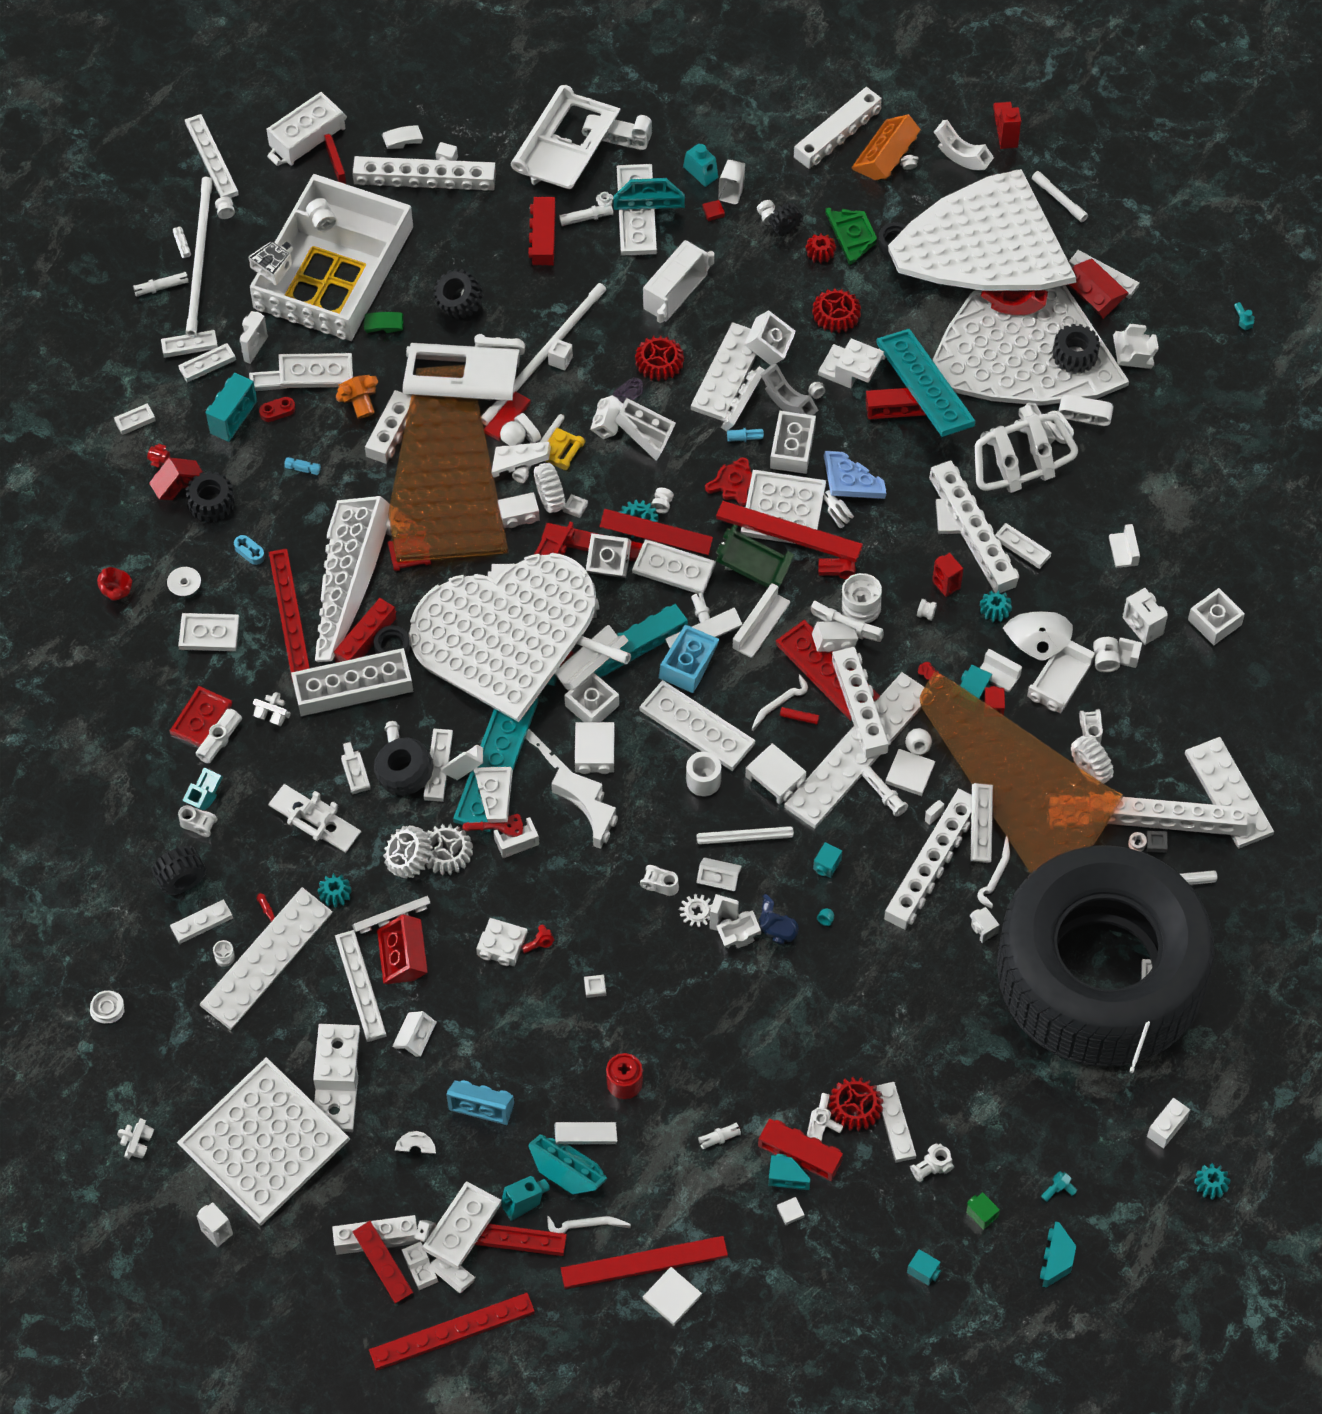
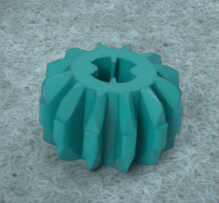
M991 590L989 595L984 594L983 599L980 601V612L985 614V619L992 618V622L998 619L1001 622L1003 618L1009 616L1012 610L1011 598H1007L1006 593L1001 595L999 590L996 593Z
M334 873L332 878L325 876V881H320L318 894L320 895V900L325 902L327 906L333 904L336 908L338 903L344 906V900H349L350 893L352 892L348 879L344 880L342 874L338 878H336Z
M1212 1163L1209 1168L1204 1165L1202 1166V1171H1197V1178H1195L1194 1183L1198 1185L1197 1192L1204 1191L1203 1197L1209 1194L1213 1200L1215 1195L1221 1198L1223 1192L1226 1193L1229 1187L1227 1185L1230 1184V1179L1226 1178L1228 1175L1227 1171L1221 1172V1165L1216 1169Z

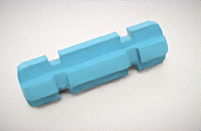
M289 457L285 460V468L288 469L295 468L294 470L306 473L311 472V474L318 475L321 470L320 464H311V462L298 459L294 461V458Z

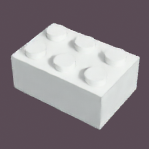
M779 411L771 452L770 469L807 474L816 416Z

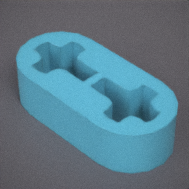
M245 535L235 538L234 547L238 554L255 565L261 564L264 561V550L257 543ZM252 552H253L254 554H256V555L259 553V557H258V556H254V557H253Z

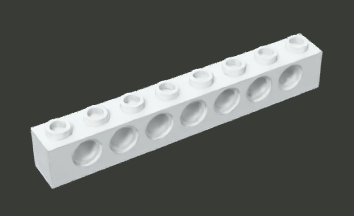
M359 156L354 158V184L475 189L484 191L494 190L496 168L493 162Z
M952 461L931 467L929 478L949 509L960 529V533L994 592L996 593L999 590L1002 593L1015 588L1019 579L1018 571L1012 567L1008 554L1004 553L1000 540L996 539L993 534L992 526L986 522L984 512L978 508L976 499L970 494L966 481L962 480L958 467L954 466Z
M958 788L885 910V920L906 930L909 924H913L917 916L915 914L917 909H922L926 901V894H930L935 886L933 882L936 877H941L944 871L943 865L945 862H950L953 856L952 850L954 847L958 848L962 841V833L967 832L970 828L972 812L971 794ZM962 812V813H964L965 815H962V816H961V815H958L957 813ZM952 827V828H955L956 830L951 831V830H949L948 828ZM939 843H946L947 845L941 846ZM930 858H936L938 860L931 861ZM926 873V874H928L929 876L924 877V876H922V875H920V874ZM916 888V889H919L920 891H919V892H913L911 889ZM903 904H909L910 907L906 908V907H903L902 905H903Z
M1090 794L1088 820L1093 823L1246 836L1248 808Z

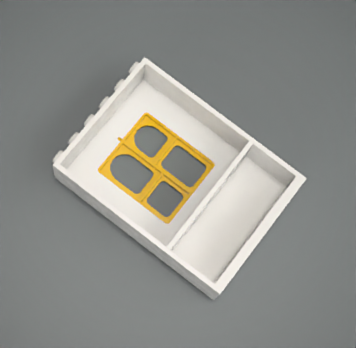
M313 174L275 241V244L280 247L285 242L291 244L293 250L289 254L291 255L292 265L277 285L257 273L250 285L253 308L260 312L272 314L275 317L287 319L292 323H299L307 328H314L325 334H332L340 339L352 341L413 229L411 206ZM318 198L327 200L331 211L337 218L336 226L330 231L323 233L315 229L312 220L306 212L307 205ZM316 253L334 259L323 280L304 275V271ZM342 262L360 268L354 282L334 277ZM299 282L318 287L316 294L309 301H299L293 296L294 289ZM330 284L348 289L349 291L344 301L336 310H326L320 305L321 298Z

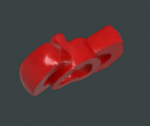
M930 662L920 664L918 673L930 680L931 687L941 685L943 675L939 674L931 666Z

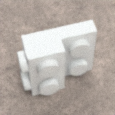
M253 311L250 312L248 317L244 318L242 323L244 333L240 337L244 361L250 364L268 338L265 317L261 313Z
M490 918L476 948L477 955L484 960L498 961L504 966H515L528 930Z

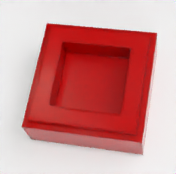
M720 200L702 204L708 221L725 217Z

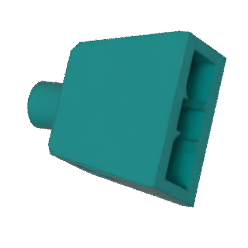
M697 144L686 152L683 167L703 186L706 187L718 178L716 158L706 149L705 145Z
M529 1176L504 1187L501 1206L509 1219L513 1221L538 1206L542 1193L550 1190L549 1184L545 1179L536 1182L534 1177Z

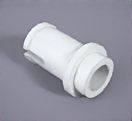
M396 721L387 722L384 729L387 732L388 742L399 738L398 730L400 726Z

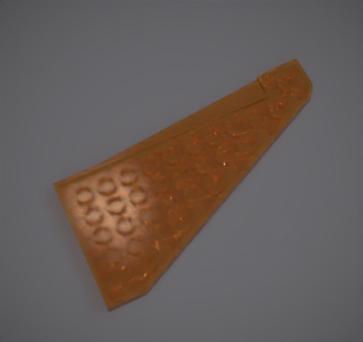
M934 671L921 692L920 705L972 784L993 785L992 815L1029 872L1032 873L1043 863H1047L1048 860L1056 856L1058 857L1060 854L1078 848L1093 846L1121 802L1123 795L1098 781L952 680Z

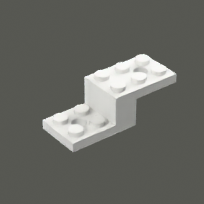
M319 1024L313 1079L316 1089L314 1104L343 1132H353L358 1085L356 1065L360 1027L359 1025ZM336 1041H341L343 1046L335 1049L332 1047V1044ZM332 1107L340 1109L336 1115L330 1114L329 1110Z

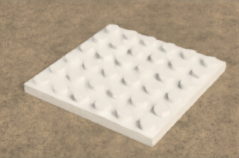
M266 1057L177 1143L262 1226L350 1138Z

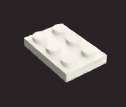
M182 613L179 650L236 651L239 615Z

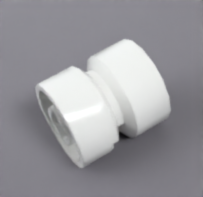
M318 198L307 205L306 212L318 232H327L336 226L337 218L331 211V207L326 199Z
M1102 637L1095 640L1093 643L1095 668L1100 672L1117 670L1120 667L1117 639Z

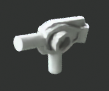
M825 1093L821 1095L819 1108L817 1107L811 1113L807 1137H815L821 1142L826 1127L839 1133L843 1129L841 1124L830 1119L831 1112L827 1110L830 1095Z

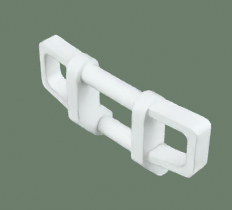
M814 601L811 606L813 615L825 622H841L855 628L857 637L860 639L866 638L881 642L884 636L882 628L866 624V622L861 620L858 622L817 601Z

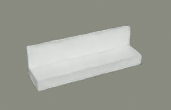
M771 583L733 638V649L750 658L754 657L790 605L789 600L778 595V586Z
M609 625L605 626L592 638L594 641L620 649L628 642L624 635L617 636ZM581 647L554 674L567 690L575 689L610 657L586 647Z

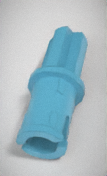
M743 428L740 430H727L728 442H746V440L764 438L763 429L746 430Z

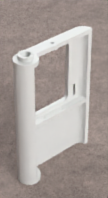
M559 86L512 160L511 167L518 173L571 189L621 109L576 95L570 86ZM571 106H578L601 114L580 147L551 138Z
M411 343L410 346H407L406 356L408 360L403 382V394L513 400L516 370L520 362V349ZM415 360L466 362L464 376L462 378L413 375Z

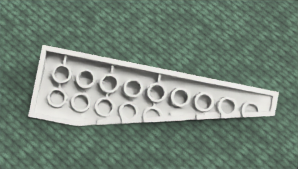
M381 496L337 500L327 532V538L330 539V543L326 545L325 551L328 555L327 560L324 562L326 574L323 575L321 602L323 607L320 609L319 614L322 618L321 624L318 625L320 638L317 639L316 662L333 660L335 657L334 650L344 640L367 590L386 534V524L394 508Z

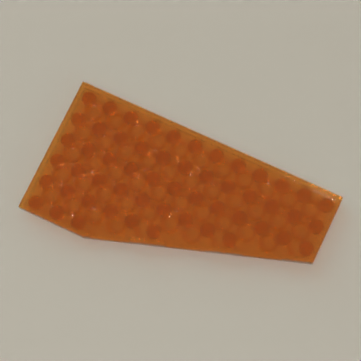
M465 365L417 368L416 376L462 378ZM411 395L388 512L397 562L503 554L508 552L477 398Z

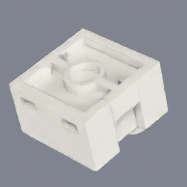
M1146 588L1126 598L1123 619L1144 645L1163 635L1168 616L1165 608L1159 607L1155 603V596L1151 592L1149 593Z

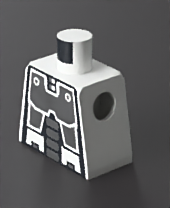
M269 242L249 256L250 267L277 285L292 265L289 253L293 250V247L288 242H285L281 247L274 242Z

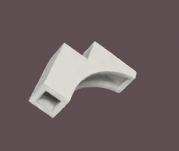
M559 768L552 782V793L570 800L584 812L593 830V846L601 849L603 843H607L610 837L609 830L611 826L614 827L617 823L616 808L602 803L604 792H602L601 783Z

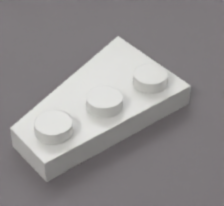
M538 442L496 447L491 472L493 478L500 476L499 473L509 470V472L515 471V467L522 465L531 466L549 460L550 443Z

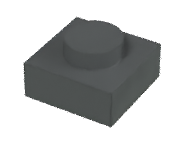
M1147 831V852L1167 853V831Z

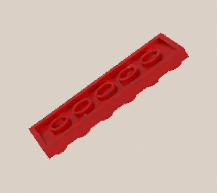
M804 619L778 638L776 645L851 721L852 718L832 663V653L834 651L817 652L812 637L814 629ZM873 689L874 696L872 698L873 701H876L880 695Z

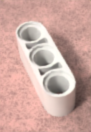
M1064 395L1060 401L1058 412L1062 413L1065 419L1108 426L1111 423L1114 407L1111 403Z

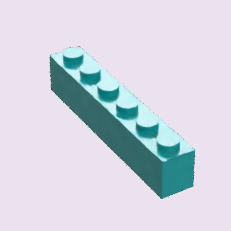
M676 604L667 606L656 615L647 617L645 621L632 625L625 632L617 633V636L624 635L628 639V642L620 650L630 653V661L666 642V638L681 632L684 625H688V620ZM609 658L594 673L601 678L625 664Z

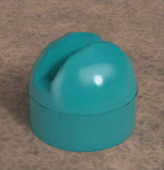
M822 909L817 916V920L825 926H830L834 920V913L831 909Z

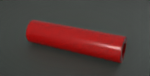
M782 707L780 711L781 717L816 725L819 721V715L785 707Z

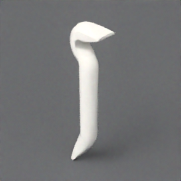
M800 674L799 682L802 688H791L763 707L757 714L752 731L775 708L794 695L801 696L807 692V682Z
M1007 836L1002 858L988 886L981 888L977 895L978 900L991 909L993 904L984 894H990L994 891L1010 859Z
M547 1216L549 1231L556 1233H565L568 1229L606 1224L631 1228V1224L610 1216L565 1221L562 1223V1227L558 1229L554 1226L550 1217Z

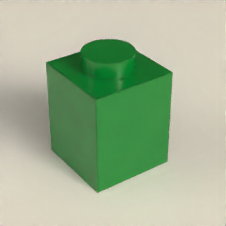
M983 1192L978 1197L974 1195L967 1202L966 1213L983 1230L999 1217L1000 1209Z

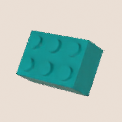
M234 373L231 378L227 379L223 390L217 393L215 401L206 410L210 434L228 442L231 440L257 403L253 380Z

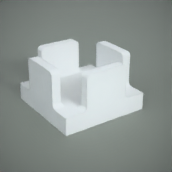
M1129 324L1125 331H1116L1113 334L1118 365L1152 369L1154 366L1153 356L1158 351L1157 336L1154 334L1151 337L1145 335L1146 326Z

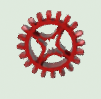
M836 288L833 291L827 289L826 293L821 292L820 297L817 296L815 299L812 314L815 322H818L819 327L823 326L824 331L830 329L831 333L835 330L839 334L841 330L846 332L848 328L852 329L854 325H857L858 319L861 317V306L859 305V299H856L855 294L850 295L849 290L843 292L842 288L840 291H837Z
M660 335L659 338L653 336L652 340L646 338L645 343L641 342L640 347H637L635 360L639 372L643 373L644 377L650 376L651 381L657 378L659 382L660 378H664L666 381L668 376L673 379L674 374L679 373V369L683 367L684 356L679 343L676 344L674 339L669 341L668 336L664 339Z
M852 1077L851 1082H849L845 1078L843 1084L838 1082L837 1089H832V1095L829 1097L831 1103H829L828 1108L831 1110V1117H835V1122L842 1121L841 1125L843 1128L849 1125L850 1131L853 1127H856L859 1132L861 1126L867 1130L869 1124L874 1125L875 1119H880V1113L883 1111L881 1106L883 1099L879 1098L881 1097V1092L876 1091V1085L870 1087V1080L863 1083L862 1077L859 1081H855V1078ZM848 1094V1100L840 1105L839 1101L841 1098ZM872 1102L871 1110L864 1114V1108Z

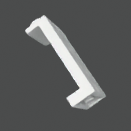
M1070 640L1065 648L1048 660L1034 684L1029 686L1027 697L1036 703L1047 706L1051 711L1062 713L1093 664L1095 653Z

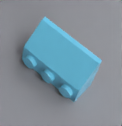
M464 1080L461 1082L454 1081L447 1091L448 1108L450 1111L504 1125L508 1124L514 1106V1097L509 1092L502 1090L499 1092L494 1091L483 1085L480 1087L475 1086Z

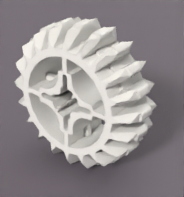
M543 463L535 467L536 487L546 511L552 513L564 509L566 503L563 488L555 467L551 463Z
M1084 735L1072 743L1073 761L1083 776L1087 778L1088 782H1091L1094 786H1099L1113 777L1114 772L1111 759H1109L1108 753L1105 752L1096 738H1093L1091 735Z
M442 824L441 829L435 826L433 828L434 832L428 830L427 834L432 840L430 845L433 847L437 842H439V845L434 847V850H430L432 856L428 858L427 868H433L434 873L440 870L442 876L445 871H448V874L451 876L452 870L458 873L459 867L465 869L466 863L470 862V857L473 855L471 850L473 844L470 842V836H466L465 830L460 831L458 826L453 829L451 824L448 828H445ZM462 848L461 852L454 858V854Z
M402 826V829H396V834H391V840L387 841L388 846L384 848L387 852L383 855L386 859L384 863L388 866L387 869L394 875L402 878H413L415 874L420 875V869L425 870L424 865L429 863L428 858L432 856L430 850L433 849L430 845L432 840L419 827Z

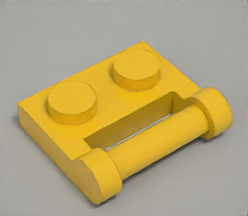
M556 428L547 441L550 443L551 450L549 460L545 462L551 463L563 470H568L571 460L579 448L584 446L585 439ZM572 443L573 445L564 459H560L569 444Z

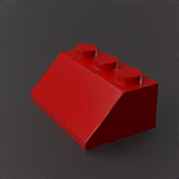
M1092 258L1076 264L1072 268L1076 276V283L1067 284L1103 319L1129 294Z
M402 914L377 930L383 984L415 981L428 973L421 919Z

